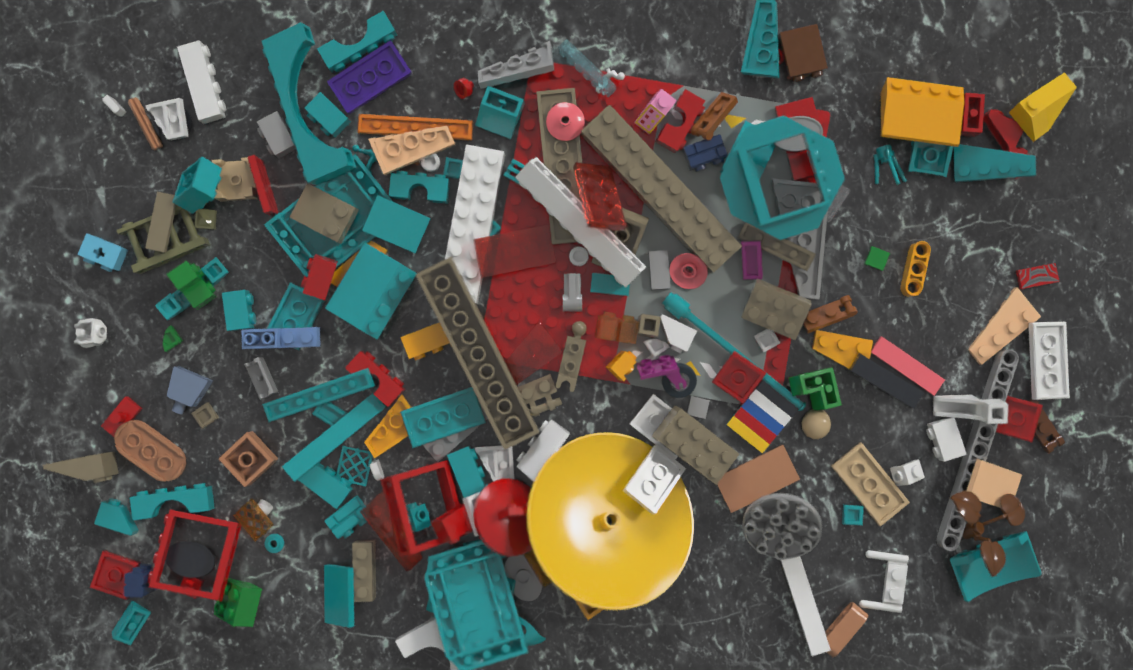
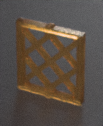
M252 498L233 515L255 542L274 526ZM251 504V509H247L246 506ZM241 511H244V516L240 515L239 513ZM247 512L252 514V518L247 517ZM255 514L259 515L260 520L255 519ZM248 520L252 521V526L248 525ZM255 522L260 523V528L256 527ZM263 524L268 525L266 530L263 528ZM256 531H260L261 534L257 536Z

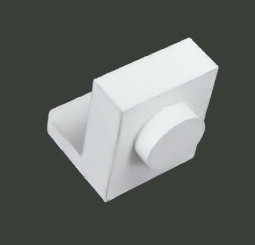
M919 459L890 468L896 486L910 485L925 478Z

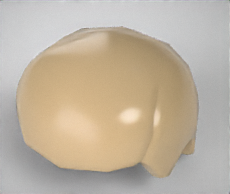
M810 409L802 418V430L806 436L812 439L823 438L830 431L831 420L824 410L813 411V409Z

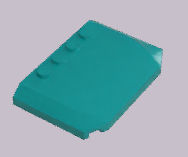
M356 154L353 155L356 165L355 169L314 186L359 210L342 244L290 218L299 199L264 224L301 272L307 277L310 271L306 269L309 259H314L315 254L338 261L337 266H339L361 249L364 242L368 243L376 236L362 231V228L376 195L392 201Z
M482 541L429 556L427 572L425 574L426 586L445 655L458 670H472L528 653L525 636L501 555L493 552Z

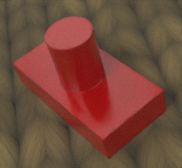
M125 396L101 427L114 437L119 426L133 420L142 408L128 396Z

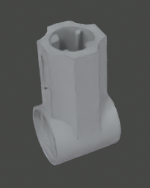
M564 274L563 312H582L580 274Z

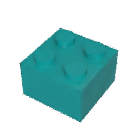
M200 157L182 172L172 203L192 214L198 209H202L208 201H213L217 194L215 189L221 181L220 173L222 168L206 158Z

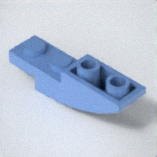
M320 327L242 330V349L320 347Z

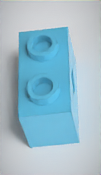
M86 233L77 255L84 257L83 261L94 265L97 262L101 264L100 268L112 272L113 269L120 271L128 249Z

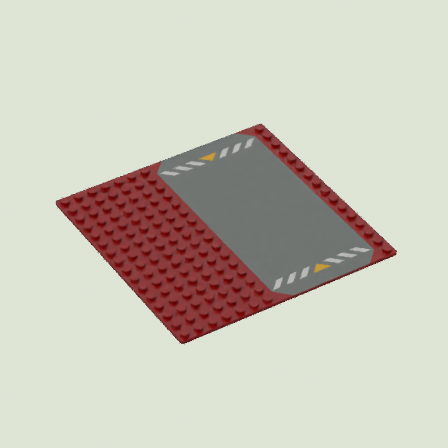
M554 63V71L528 78L514 154L515 160L526 165L530 160L537 157L544 164L537 91L575 88L576 106L584 115V128L610 104L740 244L741 241H744L738 238L745 222L731 215L721 184L720 176L722 173H720V170L724 163L716 166L713 163L708 164L706 169L695 172V169L690 171L683 150L673 153L655 142L666 123L674 127L681 126L682 116L673 109L676 102L650 134H647L634 123L660 89H663L675 100H678L685 89L704 99L703 106L705 109L702 115L721 92L625 75L623 80L611 77L608 87L602 93H597L596 87L604 86V75L607 72ZM733 95L737 97L738 103L717 127L713 136L721 135L727 154H729L745 121L756 125L777 118L775 106L783 105L784 103ZM816 109L819 123L823 128V136L827 137L830 113ZM697 116L694 120V123H696L700 117ZM687 133L685 146L704 139L702 136L697 137L692 135V133ZM580 135L587 208L604 225L613 205L649 218L635 255L646 268L630 283L629 296L590 292L592 273L613 274L603 267L591 263L593 257L589 253L586 264L583 266L573 265L569 259L571 250L575 247H583L586 250L587 248L578 242L552 245L549 213L546 211V207L537 202L527 189L510 180L484 320L505 362L559 372L567 336L573 337L572 325L577 321H582L586 324L587 331L581 336V339L586 340L578 373L579 376L665 391L662 385V376L641 380L636 363L643 359L654 360L659 359L663 355L674 356L676 363L690 366L696 374V388L690 396L742 405L737 399L712 383V380L731 354L688 319H683L682 317L677 319L664 308L665 306L662 302L670 292H673L690 304L689 309H691V313L783 386L791 338L774 332L780 344L763 353L754 336L767 328L741 318L757 280H743L741 248L714 273L710 274L708 272L705 282L698 288H682L670 276V289L651 290L648 252L668 250L670 269V264L676 256L690 253V251ZM777 146L759 180L770 218L780 216L772 179L793 181L786 151ZM514 165V167H513V168H515V169H517V170H519V171L522 170L521 168L517 167L516 165ZM511 171V175L516 177L517 174ZM814 176L796 180L800 182L816 183ZM762 250L763 279L760 280L798 295L791 263ZM687 266L688 270H693L692 267ZM564 274H580L582 312H563ZM646 314L660 317L663 314L697 332L688 351H682L680 354L672 350V345L668 344L661 322L656 338L636 335L638 316ZM648 339H659L666 342L670 348L653 358L643 342ZM620 351H630L637 357L636 363L633 365V371L628 375H624L625 381L618 380L606 368Z

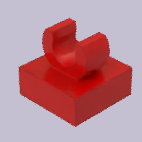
M184 576L180 587L201 591L205 580L199 577L191 578ZM184 594L194 599L198 598L197 596Z

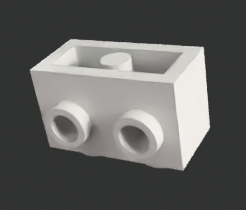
M946 417L927 424V435L933 441V453L936 458L945 462L966 455L954 417Z

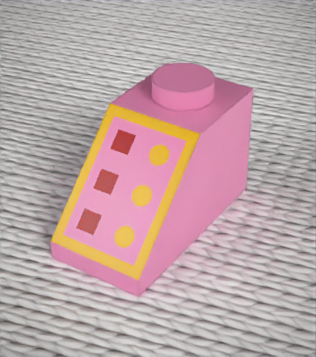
M660 89L634 123L647 134H650L677 100L663 89Z

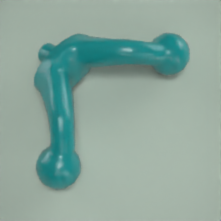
M353 145L352 150L354 152L370 156L366 168L372 174L370 167L376 161L375 153L372 149H360L358 145Z

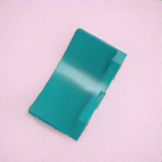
M1027 531L1002 536L1003 540L998 541L1005 552L1006 562L1002 570L995 577H991L980 552L981 543L976 545L977 549L964 550L950 558L965 602H969L980 594L996 587L1023 579L1039 577L1042 574Z

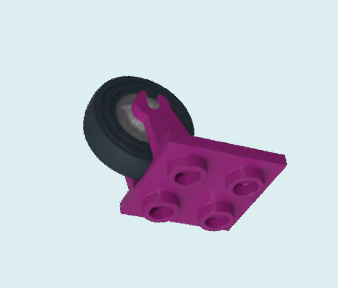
M663 355L659 359H643L636 363L641 380L662 376L663 388L672 397L684 398L690 395L696 388L697 377L694 370L686 364L676 363L674 356Z

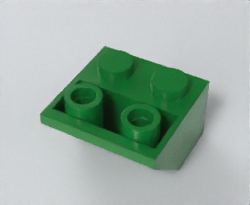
M228 578L223 601L216 602L214 615L231 626L253 627L262 589L252 583Z

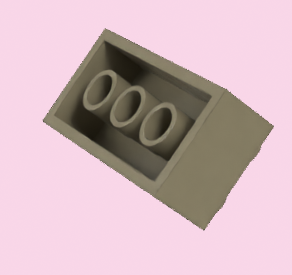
M675 405L652 434L653 438L715 485L718 484L739 456V453Z

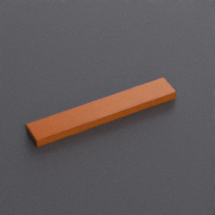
M359 114L357 133L387 136L448 126L453 140L472 141L473 121Z

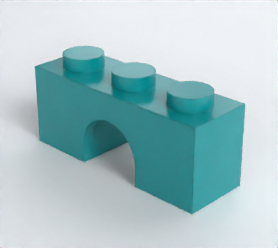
M396 171V174L391 173L389 197L391 199L410 200L412 190L422 186L427 189V200L429 202L448 204L450 180L445 175L435 174L434 177H427L426 173L418 172L415 175H408L406 171Z

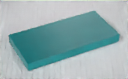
M473 387L401 411L412 448L486 423Z

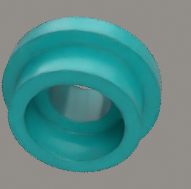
M271 534L265 540V548L271 553H278L284 547V539L279 534ZM272 540H275L277 542L276 547H273L271 545Z

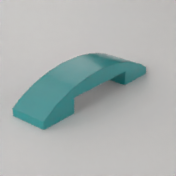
M217 257L201 268L205 274L203 276L206 282L210 281L213 286L220 282L229 272ZM176 290L173 294H168L155 306L166 320H170L191 306V304L181 291Z

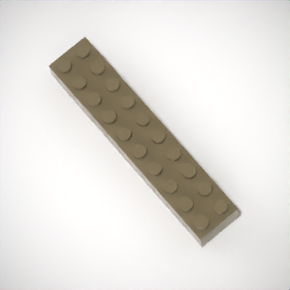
M610 104L581 130L580 135L690 253L697 255L706 264L710 274L714 273L742 247Z
M451 256L415 274L503 449L506 450L538 434L539 429L453 257Z

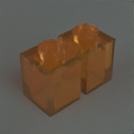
M604 312V315H598L595 338L636 344L639 321H635L633 316L623 315V318H617L615 313Z

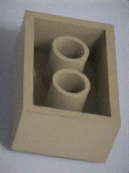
M757 278L741 318L796 340L811 307V300Z

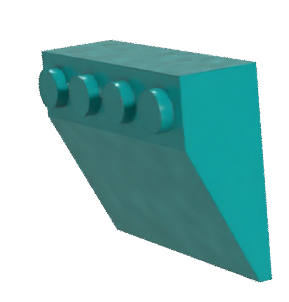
M364 242L325 309L373 338L378 339L417 273Z

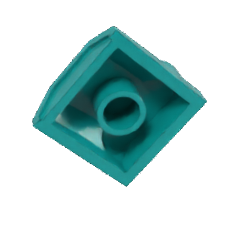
M912 141L908 171L947 177L953 146Z

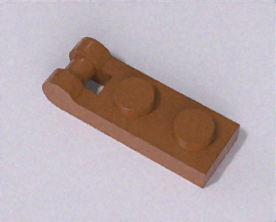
M721 92L694 124L691 130L692 135L702 136L706 140L712 139L714 131L738 103L737 97Z
M846 295L837 301L809 311L803 323L807 334L855 316L858 311L855 306H852L851 297ZM845 307L846 310L841 312L839 308Z

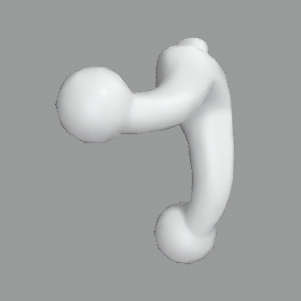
M610 68L606 69L607 74L604 75V86H597L596 92L602 93L608 87L611 77L623 80L625 78L624 73L620 72L617 74L615 70L610 71Z

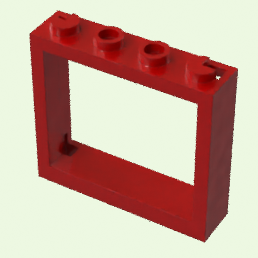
M448 460L381 479L400 556L412 555L443 543H440L439 539L436 538L415 545L399 481L436 470L446 511H449L460 503Z
M169 510V514H166L164 518V532L159 536L158 543L160 547L153 558V563H155L154 569L148 576L149 587L223 601L242 525L236 522ZM177 518L229 528L212 593L159 583Z

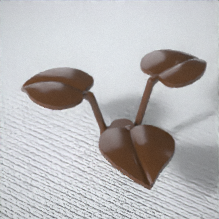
M970 491L958 492L952 495L950 499L954 502L960 516L966 522L962 537L964 539L974 538V541H983L980 545V552L991 577H995L1004 567L1006 556L998 542H991L990 538L980 537L984 532V526L1006 517L1011 526H1018L1022 524L1025 518L1024 507L1015 495L1005 494L1000 499V507L1004 514L981 523L978 522V519L981 517L979 512L982 509L979 498Z

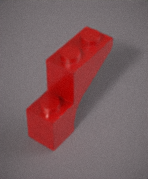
M991 109L984 114L983 122L1000 145L1002 151L1030 155L1026 149L1016 148L1024 130L1014 118H1008L1004 116L1003 112L996 109Z

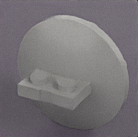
M780 493L763 496L750 504L743 516L742 529L746 540L758 553L778 560L796 558L810 552L820 540L822 523L818 512L810 503L797 496Z

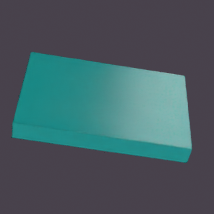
M376 195L362 231L416 253L430 218Z
M290 282L267 329L312 327L325 300L303 294V288Z
M332 564L324 565L325 623L348 628L354 627V568Z

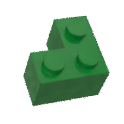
M185 261L167 274L175 287L185 295L196 310H199L217 297L214 294L216 289L210 281L206 282L204 280V272L195 263L191 264Z
M833 367L788 377L792 396L810 394L813 411L842 405Z

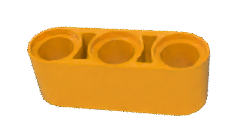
M919 241L909 247L901 282V292L904 296L912 297L922 292L931 252L930 245L925 241ZM917 246H921V247H922V249H923V254H922V255H918V254H917V252H916V247H917ZM914 264L919 267L918 274L912 271ZM909 283L915 286L913 293L908 290Z

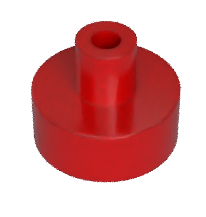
M461 78L454 82V91L459 98L464 99L472 94V88L474 87L472 81Z

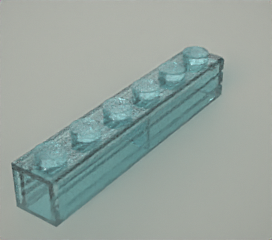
M567 39L558 46L559 54L563 58L566 57L570 65L576 66L575 69L579 73L582 72L584 78L590 80L595 88L598 87L600 89L599 92L603 96L609 97L617 90L615 84Z

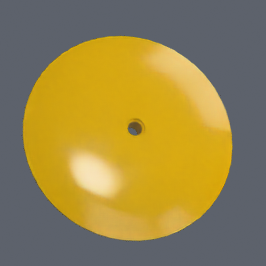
M610 432L588 434L572 440L559 448L557 452L550 456L539 471L533 483L528 502L527 522L530 542L538 562L555 585L570 597L581 603L601 609H628L657 598L680 575L690 554L693 541V510L687 489L681 477L654 515L623 491L653 448L649 444L628 435ZM607 516H609L612 520L611 525L607 523Z

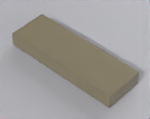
M157 192L145 249L167 252L176 204L172 203L175 195Z

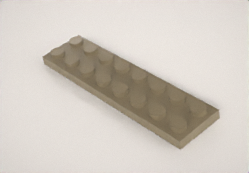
M575 88L537 91L544 165L587 207L580 135L570 141H560L549 133L546 126L547 114L553 106L564 102L576 105ZM564 117L562 122L566 124L569 122V119ZM549 214L552 245L576 243L574 235L569 230L564 229L555 216Z

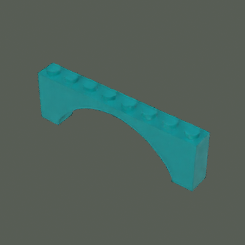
M300 22L262 40L263 54L268 60V69L274 78V87L279 93L281 99L280 106L285 111V121L291 130V139L297 148V158L303 166L305 180L308 183L318 185L355 169L356 165L351 150L344 147L337 149L319 140L307 127L300 113L297 99L299 73L311 46L315 45L310 27Z

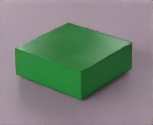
M871 246L864 265L883 271L890 253Z

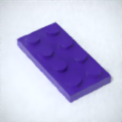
M390 40L328 80L327 83L349 115L411 75L412 72Z

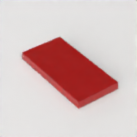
M813 97L775 106L777 117L806 116L819 122ZM806 150L797 152L786 151L793 181L814 176Z

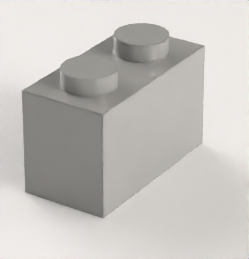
M278 111L257 121L259 125L257 130L263 139L266 138L268 142L266 147L271 155L281 158L297 149L292 142V134Z

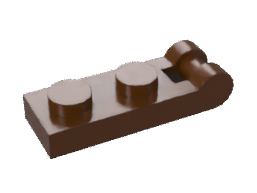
M1031 399V400L1029 401V402H1033V403L1039 404V402H1038L1037 400H1032V399ZM1042 408L1035 437L1045 452L1049 454L1054 451L1055 447L1065 444V440L1057 432ZM1051 435L1053 440L1048 442L1046 437Z

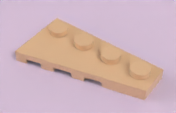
M448 126L423 129L416 132H405L398 135H387L380 138H369V142L384 175L455 145Z
M1014 287L1009 297L1002 303L1000 309L990 319L985 329L981 331L968 348V351L979 365L985 363L1029 327L1028 323H1034L1041 317L1018 287Z

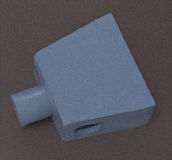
M174 366L167 392V397L175 400L172 411L183 414L186 405L196 407L213 380L183 367Z

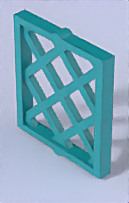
M342 446L336 476L341 479V476L347 473L350 478L348 481L351 484L367 486L370 472L369 465L372 462L373 455L370 451L361 450L360 448ZM346 450H354L356 453L350 456ZM364 452L369 456L363 459L359 453ZM344 453H345L346 456L348 457V458L345 459V460H343V455H344ZM357 455L361 461L355 464L351 458ZM368 458H370V459H369V464H368V466H367V464L365 463V460H367ZM349 460L353 466L347 469L343 463ZM363 463L366 469L360 472L357 466ZM342 466L345 471L340 474V469ZM353 468H355V470L358 473L354 477H352L349 473V471ZM367 471L366 478L364 479L362 474ZM360 476L363 482H355L354 479Z

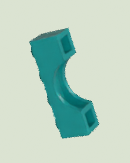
M382 11L367 20V32L360 42L354 45H343L333 39L317 48L332 73L334 71L340 72L348 63H355L367 52L372 53L381 44L387 43L390 40L393 41L397 33L385 12Z
M205 483L194 484V488L186 489L185 485L174 487V491H167V488L156 489L155 493L148 494V490L136 492V496L130 497L132 520L158 516L161 506L168 500H176L183 503L190 513L215 509L212 486H205Z

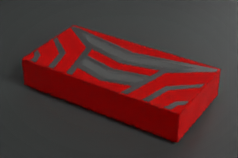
M1056 263L1016 271L1019 289L1059 282Z

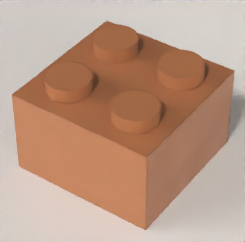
M251 431L243 435L219 460L244 487L252 485L278 458Z

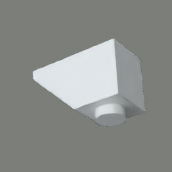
M662 314L660 322L668 344L672 345L671 349L680 354L682 351L687 352L697 331Z

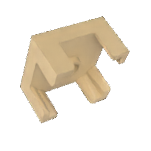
M241 158L242 161L225 162L221 159L212 160V163L222 168L220 173L221 181L217 185L218 190L215 189L217 194L214 199L219 201L258 199L257 189L247 158Z

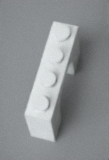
M435 617L399 636L395 641L404 658L425 647H437L444 651ZM450 661V670H458Z

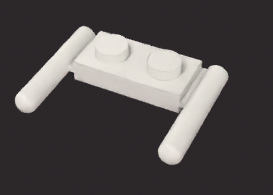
M866 551L867 558L888 561L882 596L883 602L861 600L859 606L861 608L901 613L909 557L893 553Z

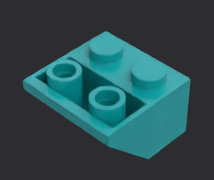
M487 86L475 126L511 139L524 107V99Z

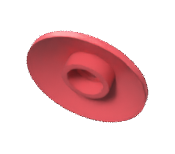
M567 102L553 106L546 118V126L549 133L560 141H570L577 138L581 134L585 123L582 111L576 105ZM564 117L569 119V122L566 124L562 122Z
M680 254L670 264V276L682 288H698L707 278V266L695 254ZM687 266L692 267L693 270H688Z

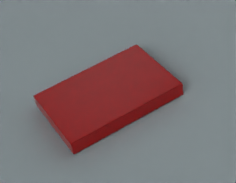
M255 155L249 156L247 159L264 213L274 217L279 212L264 161Z

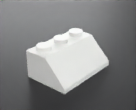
M552 419L549 422L545 420L539 428L542 432L538 438L534 436L528 443L530 448L527 453L522 452L516 460L519 462L517 467L533 481H535L545 462L559 450L570 435V432Z

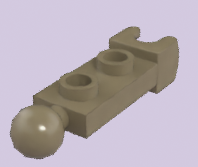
M577 321L572 325L574 336H567L556 388H560L563 381H568L570 383V391L574 392L586 344V340L581 339V336L587 331L586 324L582 321Z

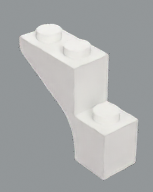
M973 395L934 396L933 415L975 419L987 424L1007 423L1008 404L1000 399H978Z

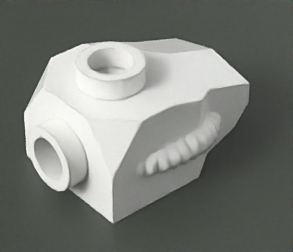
M89 318L79 320L77 324H74L77 335L74 344L89 348L100 346L106 340L107 327L101 320Z

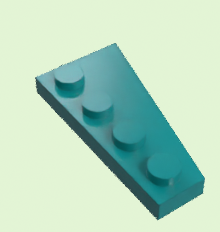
M756 0L741 69L742 74L779 78L776 0Z
M959 144L958 147H954L955 182L1036 176V156Z

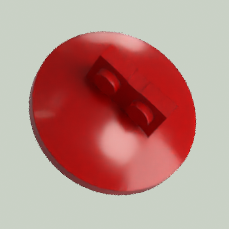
M504 478L491 482L477 496L473 510L474 525L482 542L493 552L507 557L519 556L533 549L527 522L531 488L519 480Z

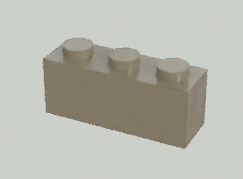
M356 540L352 543L354 602H373L376 598L375 540Z

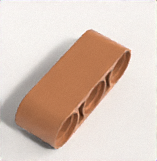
M854 602L849 603L825 631L831 651L826 653L831 657H835L841 652L868 618V614Z

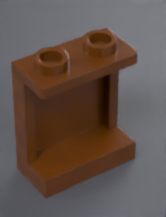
M817 24L779 33L778 44H781L788 71L787 81L799 82L804 80V77L812 76V78H817L823 75L828 67Z

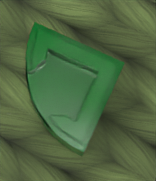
M169 326L165 330L162 343L164 351L169 352L183 342L173 326Z

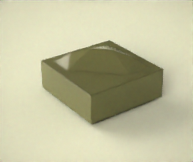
M198 209L195 215V228L215 230L217 211Z

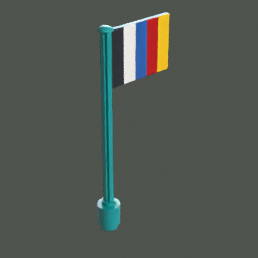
M670 292L662 302L665 306L664 308L677 319L680 317L688 319L727 352L732 354L736 351L752 362L691 313V309H689L690 304L677 293ZM766 373L760 384L726 425L763 453L795 413L802 411L806 407V402H802L796 396H792L790 391Z

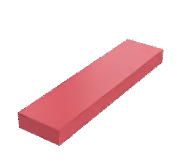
M882 336L871 349V354L933 396H935L945 379Z

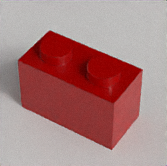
M964 94L960 136L976 137L982 133L985 94Z
M315 254L314 259L310 258L306 268L310 270L308 277L304 276L301 287L304 288L303 294L325 300L338 261Z
M464 503L458 504L431 522L440 543L449 542V544H453L460 540L461 535H466L473 531Z

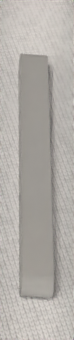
M1001 350L995 355L982 399H993L992 392L996 390L998 392L997 399L1006 401L1019 360L1018 354L1014 350ZM1006 353L1010 357L1008 363L1004 361V355ZM999 372H1002L1004 374V379L1002 381H999L998 379ZM974 420L965 448L966 455L962 457L950 497L964 491L962 489L964 482L967 481L969 484L972 472H969L968 466L971 463L975 466L977 459L986 462L998 423L987 424L980 420ZM983 426L986 428L984 436L980 434V429ZM976 445H979L981 449L976 455L974 448ZM950 498L936 541L941 548L947 551H954L960 544L966 522L962 519L956 505ZM953 518L957 519V524L955 527H951L950 522ZM950 536L951 543L945 546L944 541Z

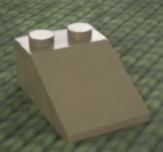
M307 183L290 218L342 244L359 210Z
M613 205L609 211L605 226L636 255L649 218ZM593 257L591 263L601 266V262L596 257Z
M115 451L43 465V469L85 481L93 479V483L110 480L112 475L119 474Z

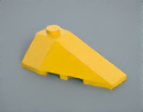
M1063 73L1019 102L1009 114L1034 142L1050 130L1077 87Z

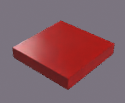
M734 351L716 374L712 383L744 404L766 375V372Z
M1007 396L1005 401L1008 404L1007 423H998L996 433L1033 442L1043 405Z
M106 550L102 551L90 588L127 600L129 597L124 596V586H126L124 583L125 574L132 571L133 567H139L141 562Z

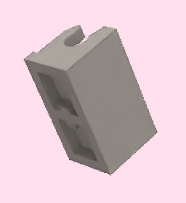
M263 357L253 359L254 361L244 364L260 400L278 393Z

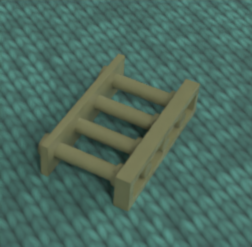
M176 205L174 215L181 213L190 235V242L180 243L172 224L170 239L173 244L171 246L172 249L166 253L155 251L154 256L151 258L144 256L135 231L145 228L148 234L152 216L135 223H125L121 229L117 230V233L120 235H128L136 255V264L131 265L134 273H145L210 246L208 238L197 234L187 210Z

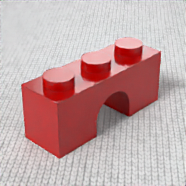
M685 89L673 107L682 116L681 126L674 127L666 123L655 142L673 153L682 150L687 142L685 140L687 133L691 134L692 127L695 124L694 120L697 116L700 117L705 109L703 106L705 100Z
M360 351L345 369L350 373L369 368L370 374L376 375L380 381L379 388L374 395L387 407H390L406 390L402 387L404 383L397 377H391L388 374L390 370L383 364L379 366L374 361L376 358L369 351L366 353Z

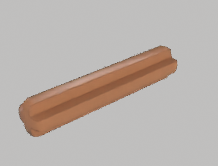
M136 97L129 99L128 104L153 150L160 149L162 143L139 99Z

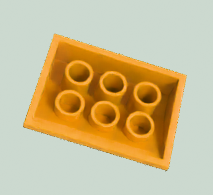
M887 77L881 91V137L958 147L964 108V88Z

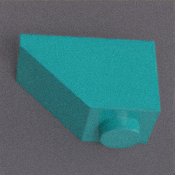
M113 498L101 502L95 525L130 536L138 533V528L134 520H132L126 505L120 504V500Z

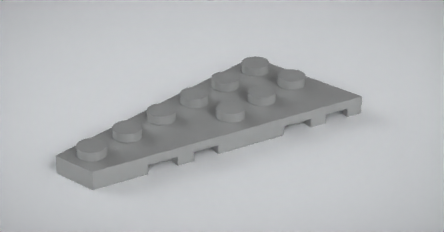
M772 179L779 215L822 203L817 183ZM827 213L819 228L785 238L816 253L808 271L791 264L798 295L806 299H820Z

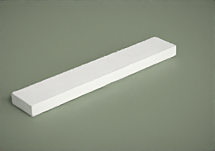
M801 557L780 560L811 656L831 651Z

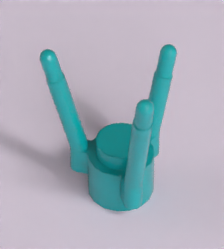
M891 145L876 148L877 154L873 155L875 161V184L879 183V161H881V164L889 163L897 185L900 184L896 169L902 181L906 182L907 180Z

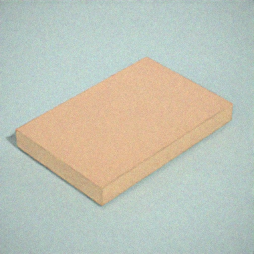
M977 459L967 491L973 492L980 501L1001 508L1000 499L1003 495L1009 493L1016 495L1022 474Z

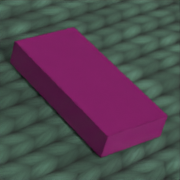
M761 240L741 241L743 280L763 279Z

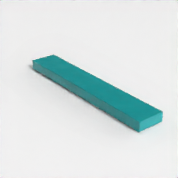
M369 368L262 405L268 422L374 387L375 384Z
M373 392L284 464L282 468L296 482L383 411L386 406Z

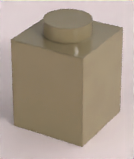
M646 314L639 315L636 335L656 338L659 333L661 317Z

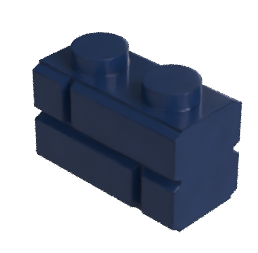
M720 134L713 136L710 140L704 139L687 145L682 149L689 170L695 169V172L706 169V165L711 163L714 166L724 163V159L728 156Z
M140 564L139 567H133L132 571L125 574V597L141 598L157 590L156 588L149 587L148 576L154 569L151 564Z

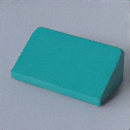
M131 601L112 631L113 639L131 646L151 612L138 603Z

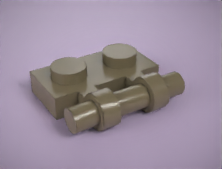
M551 374L518 387L525 403H529L531 407L529 411L534 417L539 416V413L549 409L552 411L557 406L562 405L560 397L552 400L551 394L556 393L557 389ZM543 397L546 398V403L536 406V400Z

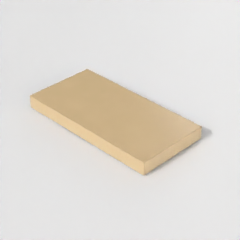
M861 442L831 465L832 469L861 505L864 506L878 526H882L910 503Z

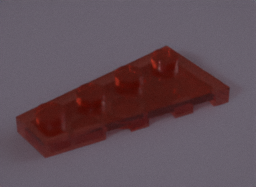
M384 491L380 492L360 513L406 572L410 571L422 559L421 553L417 552L412 555L400 556Z

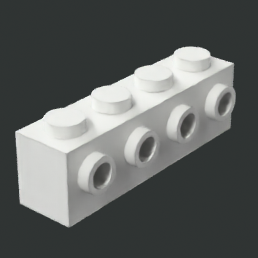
M200 40L178 46V52L198 120L205 124L226 118L224 113L226 106L224 101L220 100L219 93H221L219 83L215 82L214 79L216 71L208 58L211 56L208 46L204 45Z

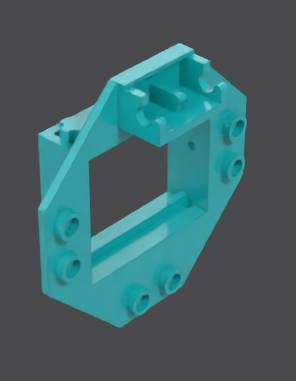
M786 116L746 127L720 176L731 215L779 240L819 228L845 179L834 141ZM802 135L822 203L770 218L750 151Z

